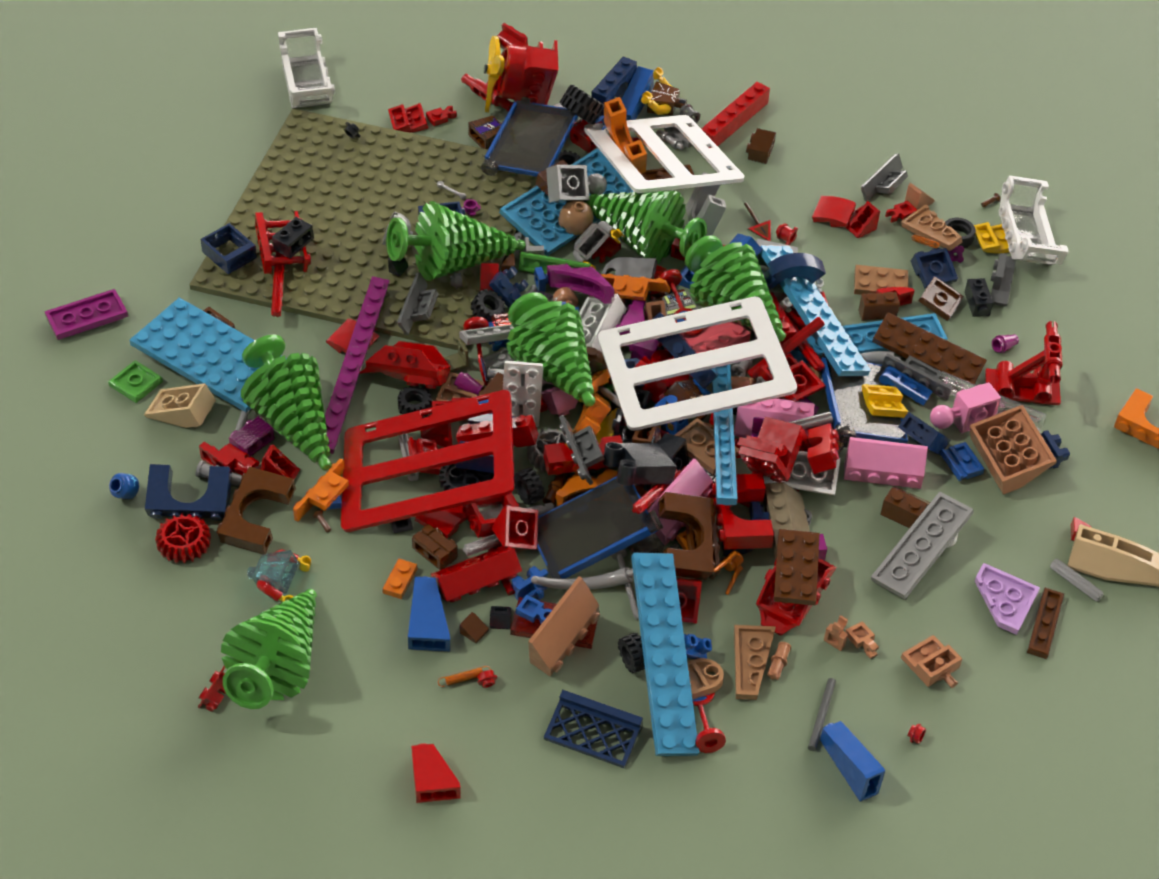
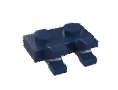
M514 266L509 270L505 269L503 272L496 273L489 283V286L494 292L498 293V296L502 297L501 300L505 302L509 309L521 297L520 293L529 285L525 279L520 284L518 282L514 285L510 283L509 280L518 272Z

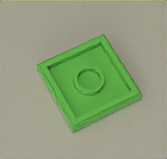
M135 360L110 379L108 383L110 387L137 403L163 382V378Z

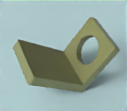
M460 339L458 340V353L444 357L451 366L450 372L468 367V350Z

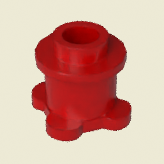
M786 223L779 225L776 229L777 238L785 240V245H790L797 237L798 228L794 227L792 229Z

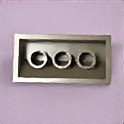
M784 482L766 483L763 500L765 512H769V520L772 521L774 532L772 548L775 559L777 558L779 529L810 532L802 494Z

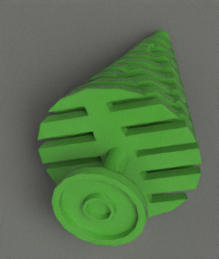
M678 191L591 194L589 200L584 201L591 207L593 215L597 219L607 222L615 229H619L625 235V238L623 236L619 238L636 251L638 255L643 258H656L657 264L660 263L662 257L666 258L671 253L672 243L675 238L680 239V253L685 257L693 243L707 235V224L705 220L699 217L693 218L683 229L685 221L683 217L686 209L685 204H683L684 198Z
M429 201L430 204L426 203L422 208L425 213L420 212L418 216L419 222L416 223L415 229L418 235H409L405 221L397 217L390 221L386 235L387 252L392 261L402 260L408 245L416 248L419 255L415 254L416 264L425 280L446 276L448 273L452 274L467 267L476 266L475 264L501 258L505 254L510 255L515 252L514 249L520 251L525 249V241H516L515 237L499 231L494 227L489 228L485 223L452 211L448 207L439 205L434 201Z
M705 236L693 243L685 256V265L690 271L694 272L691 281L695 283L690 285V293H692L690 296L695 301L694 303L706 308L750 297H759L765 306L779 342L783 341L786 338V334L782 330L781 320H779L778 312L753 248L748 244L742 246V242L723 246L721 240L716 236ZM740 305V306H736V307H731V309H732V310L740 309V308H741V305ZM749 319L734 321L753 330Z
M531 292L518 298L511 305L508 312V320L514 327L510 330L507 338L510 342L506 343L511 359L515 362L543 364V379L573 396L578 401L584 402L588 407L594 405V389L582 320L578 309L575 310V306L569 303L562 305V301L549 302L545 295Z
M266 335L256 339L242 353L244 364L251 368H258L245 381L241 389L243 402L281 435L285 436L288 441L293 442V445L306 454L312 462L316 463L317 461L322 470L330 469L332 463L328 458L330 456V448L328 447V436H326V418L324 416L319 367L316 358L313 356L309 357L307 353H301V355L299 353H292L287 359L285 355L281 356L285 350V341L279 335Z
M307 589L305 592L270 608V610L259 613L260 615L236 625L230 629L232 631L226 633L222 640L224 642L221 644V653L226 654V656L222 657L225 668L228 669L223 676V688L233 702L244 708L260 709L266 706L270 700H284V695L292 698L300 693V688H305L310 673L316 608L315 598L317 597L313 589Z

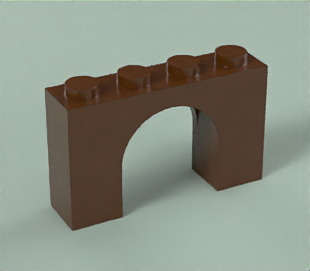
M249 466L247 472L241 477L239 489H236L233 494L231 505L226 508L223 522H220L217 527L220 542L266 555L273 540L270 528L247 522L243 519V512L249 504L261 499L289 505L296 490L294 479Z
M665 492L658 499L659 518L681 521L687 524L696 535L697 546L694 550L666 548L663 553L673 554L676 576L706 580L714 573L715 562L713 561L715 545L712 542L714 526L711 523L713 507L711 506L710 498Z

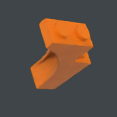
M593 393L595 404L590 407L585 404L583 405L582 414L573 433L575 434L591 426L596 436L601 429L600 424L611 410L610 402L598 393Z
M607 468L602 474L598 475L597 479L591 477L593 481L591 485L586 479L582 480L578 472H576L572 477L568 478L563 488L557 491L555 496L557 507L616 477L618 472ZM634 484L640 497L648 492L643 489L644 484L640 486ZM624 486L593 501L618 503L633 508V504Z

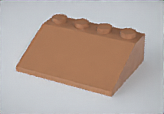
M1023 405L970 425L971 440L1003 495L1023 487L1057 463V460Z
M578 576L528 641L530 663L548 676H551L553 672L557 673L561 669L563 659L566 655L570 656L576 648V642L586 636L589 625L591 623L595 624L600 617L599 604L582 577Z

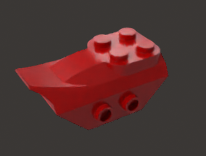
M398 341L393 346H383L365 361L366 367L359 373L381 372L390 377L404 380L410 386L425 384L426 388L434 389L436 386H442V384L446 383L451 366L434 345Z
M818 558L816 605L821 598V591L828 588L831 581L830 577L837 568ZM775 560L774 568L772 570L769 569L765 575L764 580L766 581L756 605L760 611L761 626L776 627L775 633L781 636L788 630L800 626L812 605L774 602Z

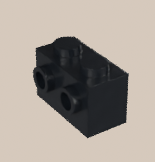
M298 217L288 222L286 226L272 236L274 250L290 259L314 239L312 225Z

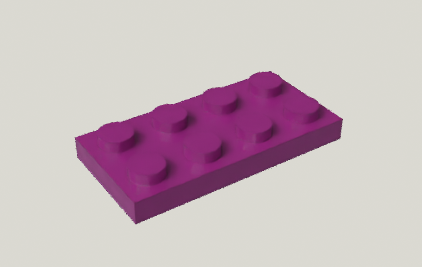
M115 289L44 311L57 340L128 317V312Z

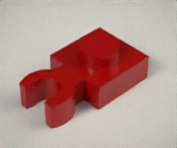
M447 106L444 110L440 107L426 112V118L433 127L448 122V118L454 119L457 117V111H453V106Z
M907 200L894 205L893 209H888L885 217L891 216L890 222L894 223L898 218L904 220L917 211V209Z
M608 237L592 255V259L599 256L600 263H603L606 256L611 258L621 249L622 243H617L614 239Z

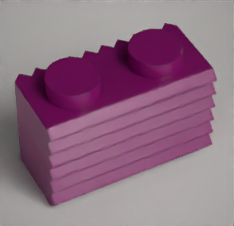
M257 416L253 420H248L241 429L233 431L229 437V443L248 453L249 457H251V455H254V453H257V451L275 439L274 429Z

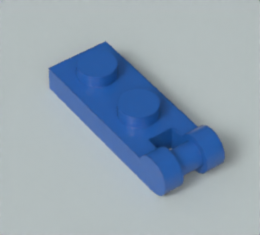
M888 366L879 377V381L883 385L889 384L892 387H897L901 393H904L923 406L933 392L891 366Z

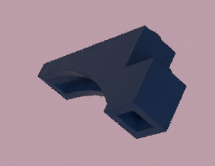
M659 312L653 319L666 316ZM680 333L657 338L674 358L697 354ZM712 369L689 373L703 389L718 377Z

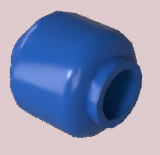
M118 473L110 480L109 489L115 498L132 499L139 491V481L134 475Z

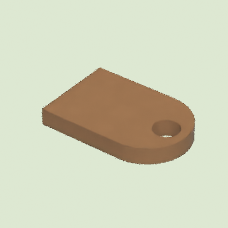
M705 658L687 661L692 700L714 693L721 688L724 673L722 667L717 662ZM708 672H715V673H717V674H716V675H709V674H707V673H708Z

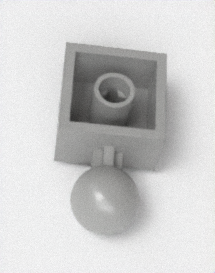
M555 165L546 168L549 203H567L577 200L587 201L589 200V193L601 195L607 188V181L603 175L598 173L591 174L590 176L587 175V165Z

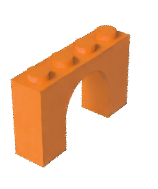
M618 97L604 103V123L613 142L640 174L646 172V150L641 140L633 142L626 122L627 111L621 98Z
M1136 388L1118 414L1114 428L1159 449V428L1153 426L1145 417L1153 396Z

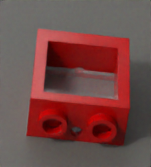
M510 493L509 495L463 505L462 511L464 516L468 518L471 529L480 538L495 534L491 527L504 506L519 507L513 494Z

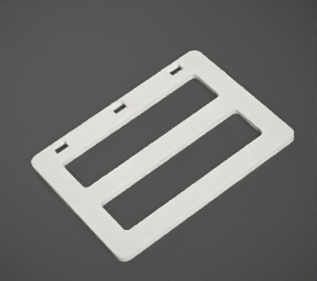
M679 115L626 121L628 130L636 134L673 177L650 181L643 178L608 136V129H601L603 123L587 124L584 126L586 134L636 193L744 181V175L689 116ZM676 127L717 173L691 175L652 129Z
M750 297L603 330L598 334V342L626 425L633 431L788 396L797 391L796 381L765 306L759 297ZM740 305H741V308H740V309H736V310H732V309H731V307H736V306H740ZM686 318V321L675 322V320ZM741 319L750 320L757 340L635 368H627L620 347ZM630 331L629 334L619 335L620 332ZM760 357L766 359L773 377L771 381L649 409H642L640 407L634 386Z

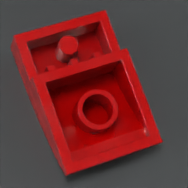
M790 353L785 355L796 381L797 391L792 395L783 396L784 398L797 402L825 388L826 385L803 361L798 362ZM768 364L760 368L758 377L761 376L766 382L773 380Z

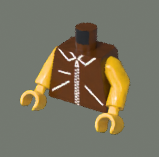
M657 67L653 72L654 80L659 81H656L651 93L645 91L642 94L641 101L643 104H647V113L673 115L676 108H681L687 104V100L679 98L680 90L671 86L665 77H662V68Z

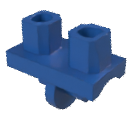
M533 566L527 571L528 579L524 580L521 576L513 578L511 586L515 590L517 601H522L526 595L532 598L535 596L538 600L544 598L543 591L547 587L533 584L531 578L533 576L547 578L549 572L546 569L540 571L537 567Z
M684 634L687 658L707 659V653L712 651L711 640L708 638H697L693 634Z

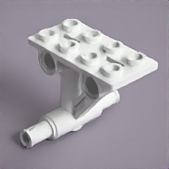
M505 361L504 369L488 368L487 380L493 378L497 372L504 374L503 390H508L511 394L512 416L532 415L536 427H539L542 386L551 384L543 379V364Z

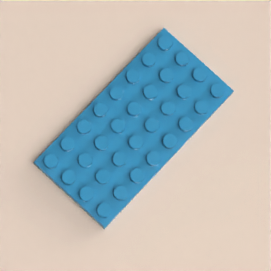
M598 148L571 164L587 165L588 176L594 173L603 175L607 181V188L603 194L634 192ZM538 186L500 208L499 213L520 233L528 237L531 243L535 246L544 245V254L546 256H549L579 236L566 232V229L563 226L561 228L559 225L560 210L566 203H549L548 195ZM594 216L592 224L601 222L600 219Z
M180 297L129 340L131 346L194 383H205L213 394L247 413L251 409L243 402L241 389L245 381L258 368H251L244 364L242 353L255 340Z

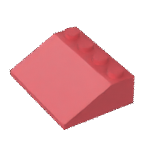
M734 321L703 328L699 334L695 335L680 333L697 353L749 342L751 335L743 325Z

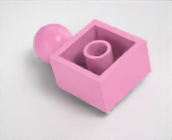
M989 382L970 389L961 390L956 394L953 408L946 405L934 407L930 413V421L938 429H946L954 422L961 433L970 431L971 424L996 415L1001 397Z

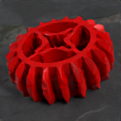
M183 514L180 517L173 515L172 520L166 518L165 524L160 523V529H157L155 542L157 550L163 558L166 557L168 561L174 559L176 564L179 561H183L185 564L186 560L193 562L195 557L201 558V553H206L207 548L210 547L211 533L208 525H206L204 520H200L198 516L192 518L191 514L187 517Z

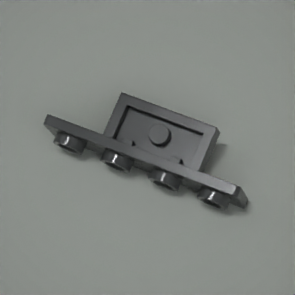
M895 153L861 186L865 201H869L876 193H893L908 177L907 171L901 170L903 166L899 153Z
M1004 253L999 254L998 260L995 259L993 269L996 271L992 272L990 281H993L991 291L993 304L1006 307L1016 260Z
M416 273L397 321L398 326L405 335H409L413 322L425 321L430 318L439 295L436 289L426 291L428 284L421 273Z
M886 354L882 364L883 367H894L933 391L938 397L946 400L949 399L953 387L939 380L942 375L941 371L910 355L906 362H903L890 354Z
M562 415L559 417L562 423L559 426L563 434L567 435L565 441L569 449L573 450V454H571L573 461L576 465H579L577 472L582 480L586 479L591 485L593 481L588 468L605 459L591 426L574 434L569 422Z

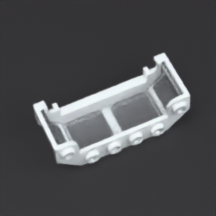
M317 28L278 32L282 66L291 107L300 108L331 104L335 88L334 84L330 82V77H328L325 57L321 56L320 44H322V36L318 34Z
M1009 176L1006 182L1003 183L999 216L1005 231L1009 252L1014 260L1062 265L1069 252L1067 246L1055 245L1044 208L1047 197L1042 195L1044 189L1049 187L1047 181Z

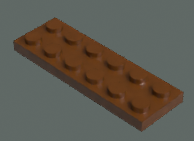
M889 312L872 339L873 343L906 359L910 355L941 371V376L968 389L973 388L987 362V359Z

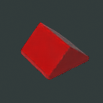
M504 506L491 527L502 546L537 550L538 510Z

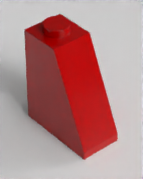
M421 743L411 746L416 803L461 799L460 782L435 745Z

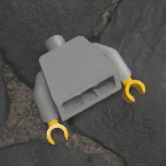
M605 221L591 224L575 242L573 256L578 262L589 263L588 259L609 236L617 243H621L618 238L621 236L625 238V235Z

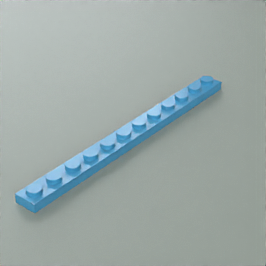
M730 364L711 368L718 376L712 382V394L732 390ZM733 408L713 413L717 504L737 505Z

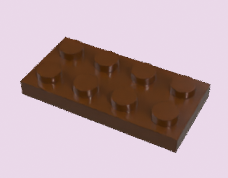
M779 529L774 602L816 605L820 533Z

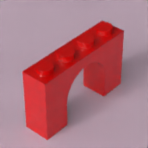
M763 473L736 474L737 503L764 500L766 488ZM715 478V483H712V485H711L712 495H715V497H716V478ZM714 498V505L716 510H718L716 523L721 528L719 529V541H723L724 550L772 548L774 532L771 520L741 519L731 512L730 507L732 505L717 504L716 498Z

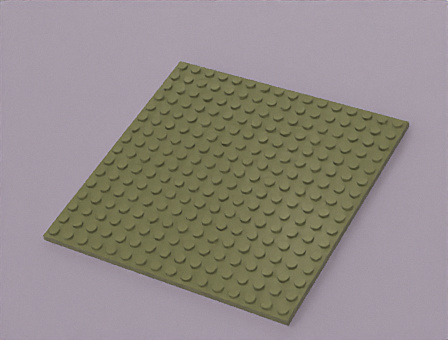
M292 108L225 225L230 223L255 244L257 258L227 274L206 256L189 284L190 290L271 308L274 266H272L271 274H264L255 230V213L263 212V217L267 221L293 220L294 211H298L299 218H302L303 221L311 224L313 227L314 239L306 245L307 254L311 256V265H308L307 272H303L302 263L285 264L282 311L343 324L348 318L357 321L371 278L374 276L390 280L374 332L458 350L459 333L464 331V322L469 318L476 317V315L472 314L473 310L470 307L472 306V300L480 292L481 264H475L476 266L467 267L455 272L461 273L463 287H459L457 290L455 286H451L450 276H453V273H448L446 276L433 280H425L428 284L426 291L436 289L439 295L430 318L425 321L413 322L409 335H405L398 326L397 321L416 273H420L415 254L419 255L414 246L408 245L404 257L409 267L401 276L394 275L388 271L389 255L387 246L382 245L386 228L392 220L390 218L394 211L406 216L411 223L410 231H413V235H418L415 231L416 223L419 222L418 206H423L426 203L430 204L429 201H434L438 204L459 201L461 207H464L466 200L473 199L481 206V209L476 212L475 216L465 213L466 216L485 223L489 228L494 227L499 231L501 230L506 234L514 236L518 230L499 213L500 208L536 187L537 177L483 167L486 162L485 155L488 149ZM346 122L357 125L360 130L358 132L361 135L360 138L356 136L352 139L345 133ZM502 152L499 153L495 161L542 170L545 161ZM443 181L444 185L460 193H465L466 199L462 200L460 196L444 188H438L437 182ZM268 228L266 231L277 233L282 228ZM228 241L215 249L223 256H226L239 247L232 241ZM505 254L501 258H495L483 263L499 264L500 272L507 255ZM461 340L467 348L468 345L463 340Z

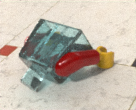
M280 549L274 553L262 555L256 567L248 568L247 576L249 579L254 580L261 592L277 602L278 600L283 602L293 597L292 595L283 596L282 594L287 593L298 566L301 571L308 572L310 570L311 558L307 555L300 558L298 557L299 555L291 550Z

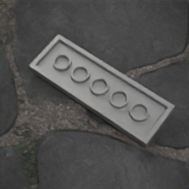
M939 492L873 573L871 581L906 599L974 514L973 509Z

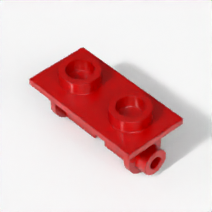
M223 666L220 672L215 671L209 682L212 685L209 689L205 687L198 697L202 700L198 708H200L202 703L206 705V709L209 711L218 708L224 697L218 690L226 694L223 688V676L225 675L223 670L225 666Z

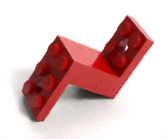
M765 417L757 438L784 444L788 449V453L779 457L775 454L741 446L738 454L752 474L763 473V476L770 477L772 481L781 483V481H789L798 452H808V448H811V445L801 425Z

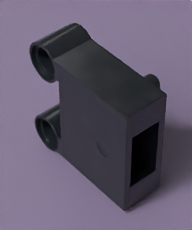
M606 443L603 455L605 459L602 463L608 467H619L616 479L619 484L625 486L633 484L640 486L644 484L643 489L649 491L652 484H671L674 481L677 466L658 443Z

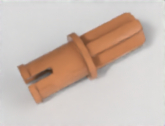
M780 642L775 655L771 658L772 663L768 671V676L771 680H778L783 667L787 665V657L791 650V645L787 642Z

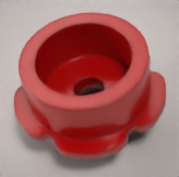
M486 670L477 675V683L482 685L483 688H488L495 684V680L498 677L494 674L493 670Z
M921 724L912 725L908 732L910 742L920 744L925 736L926 728L922 727Z

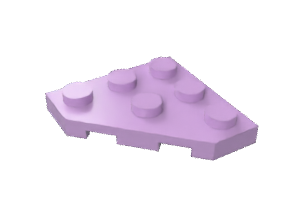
M983 563L975 578V583L997 626L1017 635L1040 587Z

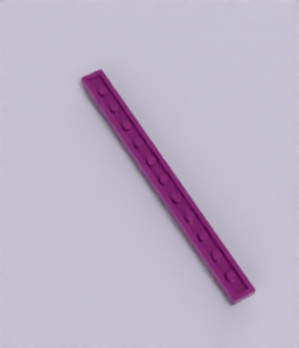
M374 276L371 278L325 414L326 436H328V447L331 454H334L360 375L359 372L362 369L390 282L387 279Z

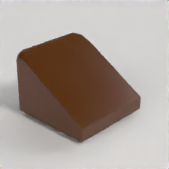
M513 253L503 262L501 272L505 269L509 270L512 266L515 267Z
M473 612L460 624V634L474 643H477L489 631V628Z

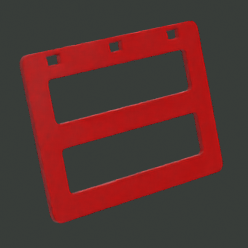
M500 390L347 429L344 436L343 478L348 480L349 486L342 492V529L345 532L357 531L512 493L514 490L512 400L510 392L508 390ZM489 399V402L479 404L480 401ZM432 413V416L422 418L423 415ZM493 413V434L490 437L363 467V446L366 443ZM376 427V430L369 432L366 431L367 429ZM494 455V478L491 480L361 510L362 487L364 485Z

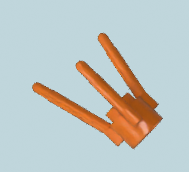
M731 551L721 561L722 563L714 568V572L723 567L727 571H735L725 592L726 595H729L738 574L743 569L741 564L744 559L737 551Z

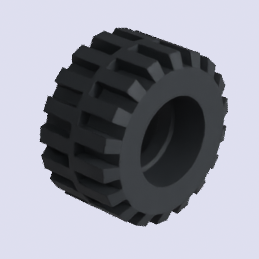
M570 85L559 101L563 107L590 124H595L596 119L600 117L604 110V104L575 85Z

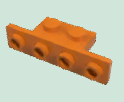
M600 274L613 286L614 294H618L622 299L646 301L648 291L670 292L667 281L662 278L649 279L646 277H631L629 275Z
M340 458L336 463H333L329 471L318 479L317 484L310 488L304 498L294 505L295 521L298 522L313 505L326 511L333 501L349 486L348 480L341 477L344 470L343 459Z

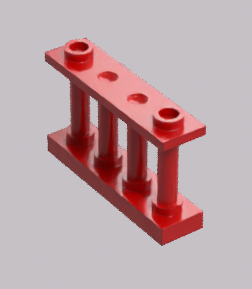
M294 211V218H299L298 211ZM256 212L255 230L264 274H271L272 266H275V264L302 263L303 272H307L308 265H311V256L307 254L306 246L299 251L300 256H293L291 259L271 255L272 252H277L274 250L272 243H269L275 233H270L266 230L268 228H283L292 220L267 221L263 217V212Z

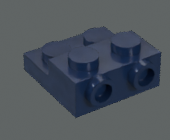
M934 248L925 253L920 251L915 253L910 260L916 276L921 278L924 289L927 288L934 276L945 284L958 280L947 248Z

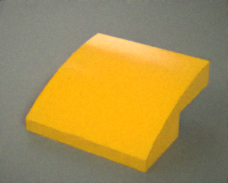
M989 222L974 225L975 236L983 252L1009 253V246L1005 239V231L1002 224L990 226Z
M862 385L865 403L873 416L905 418L908 410L901 403L903 395L897 387Z

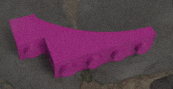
M568 264L547 265L548 284L550 287H568L571 290L593 296L604 304L612 303V297H614L613 286L593 267L571 268Z
M632 300V305H628L626 314L622 315L620 324H617L616 328L645 321L643 309L646 301ZM630 331L620 332L619 335L629 334ZM653 339L626 346L630 347L631 358L641 360L646 356L650 360L654 352L658 350L660 341Z

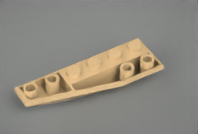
M1079 525L1067 566L1075 571L1103 580L1159 587L1158 552L1120 536Z

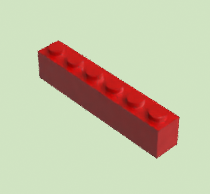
M759 82L754 83L702 127L701 130L718 147L768 104L770 88Z

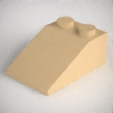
M205 383L161 389L144 415L150 419L184 428L198 427L203 424L204 419L212 410L216 399Z

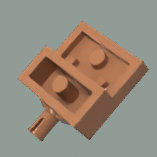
M934 635L902 653L901 659L927 687L941 680H944L951 688L958 684L950 674L960 668L962 658L949 644L944 646Z

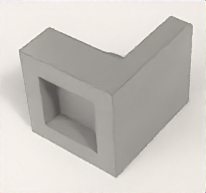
M525 237V252L544 255V245L529 246V238Z

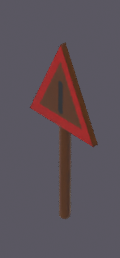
M745 202L746 209L757 224L749 227L748 230L767 241H771V220L760 223L749 205Z

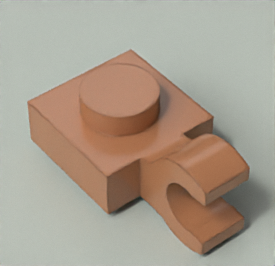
M841 615L837 623H831L826 628L824 641L839 651L845 647L848 634L844 632L848 619Z
M863 621L846 629L849 640L857 649L863 646L866 655L870 659L877 656L875 650L879 649V647L873 641L875 634Z

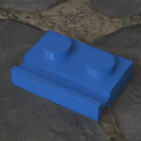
M966 442L950 446L946 450L944 448L941 449L940 455L958 481L984 473V467Z

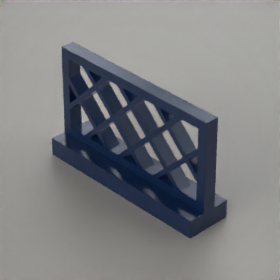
M562 689L559 696L560 700L545 732L544 740L625 769L638 734L642 730L643 717ZM565 708L570 710L573 716L562 720L559 714L561 709ZM584 716L590 717L593 723L582 728L578 719ZM575 720L579 729L568 733L564 725ZM604 723L610 724L613 731L602 735L598 726ZM560 726L565 735L558 738L551 736L552 730ZM596 728L599 736L588 741L585 731ZM625 730L633 732L631 739L622 742L619 735L620 732ZM581 733L585 742L579 745L573 744L571 737ZM616 735L619 744L608 748L605 739ZM602 741L605 750L600 752L593 751L591 744ZM622 747L625 754L623 760L613 758L611 752Z

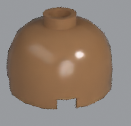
M569 201L560 210L558 221L561 228L563 226L566 229V232L582 235L593 223L594 215L591 207L584 201Z

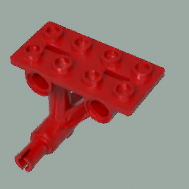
M506 23L501 25L502 31L497 35L500 48L504 49L501 56H503L507 45L528 46V38L524 33L517 31ZM465 73L461 78V82L469 86L472 92L486 101L488 82L485 83L481 79H474ZM496 82L492 104L494 106H501L509 112L513 102L498 96Z
M1052 321L1045 324L1046 335L1044 336V350L1015 368L1010 361L999 362L996 369L986 368L985 383L989 382L1001 399L1060 405V369L1063 365L1061 337L1057 330L1058 324L1055 321L1053 322V327Z

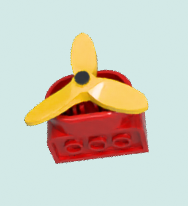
M492 36L489 45L488 64L484 65V74H488L485 112L489 113L496 82L497 93L500 98L513 99L514 102L527 106L533 105L532 103L547 105L559 71L558 40H554L552 49L543 48V42L540 41L537 47L507 45L503 56H501L498 36Z

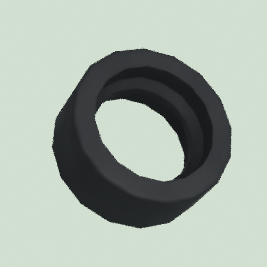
M957 217L945 221L948 227L950 226L954 230H959L966 234V236H962V243L958 246L967 248L972 244L976 231L975 226L970 221Z

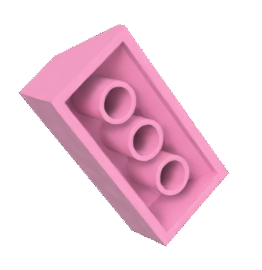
M775 398L737 407L734 436L744 438L747 435L751 436L754 417H769L791 422L814 416L815 404ZM805 429V430H804L805 433L807 434V436H808V430H809V429Z
M850 437L844 463V480L921 489L928 446Z
M693 458L662 495L665 492L710 498L712 496L711 485L713 480L699 462ZM658 499L648 509L658 530L650 536L666 546L670 540L673 541L682 526L685 527V523L659 518Z

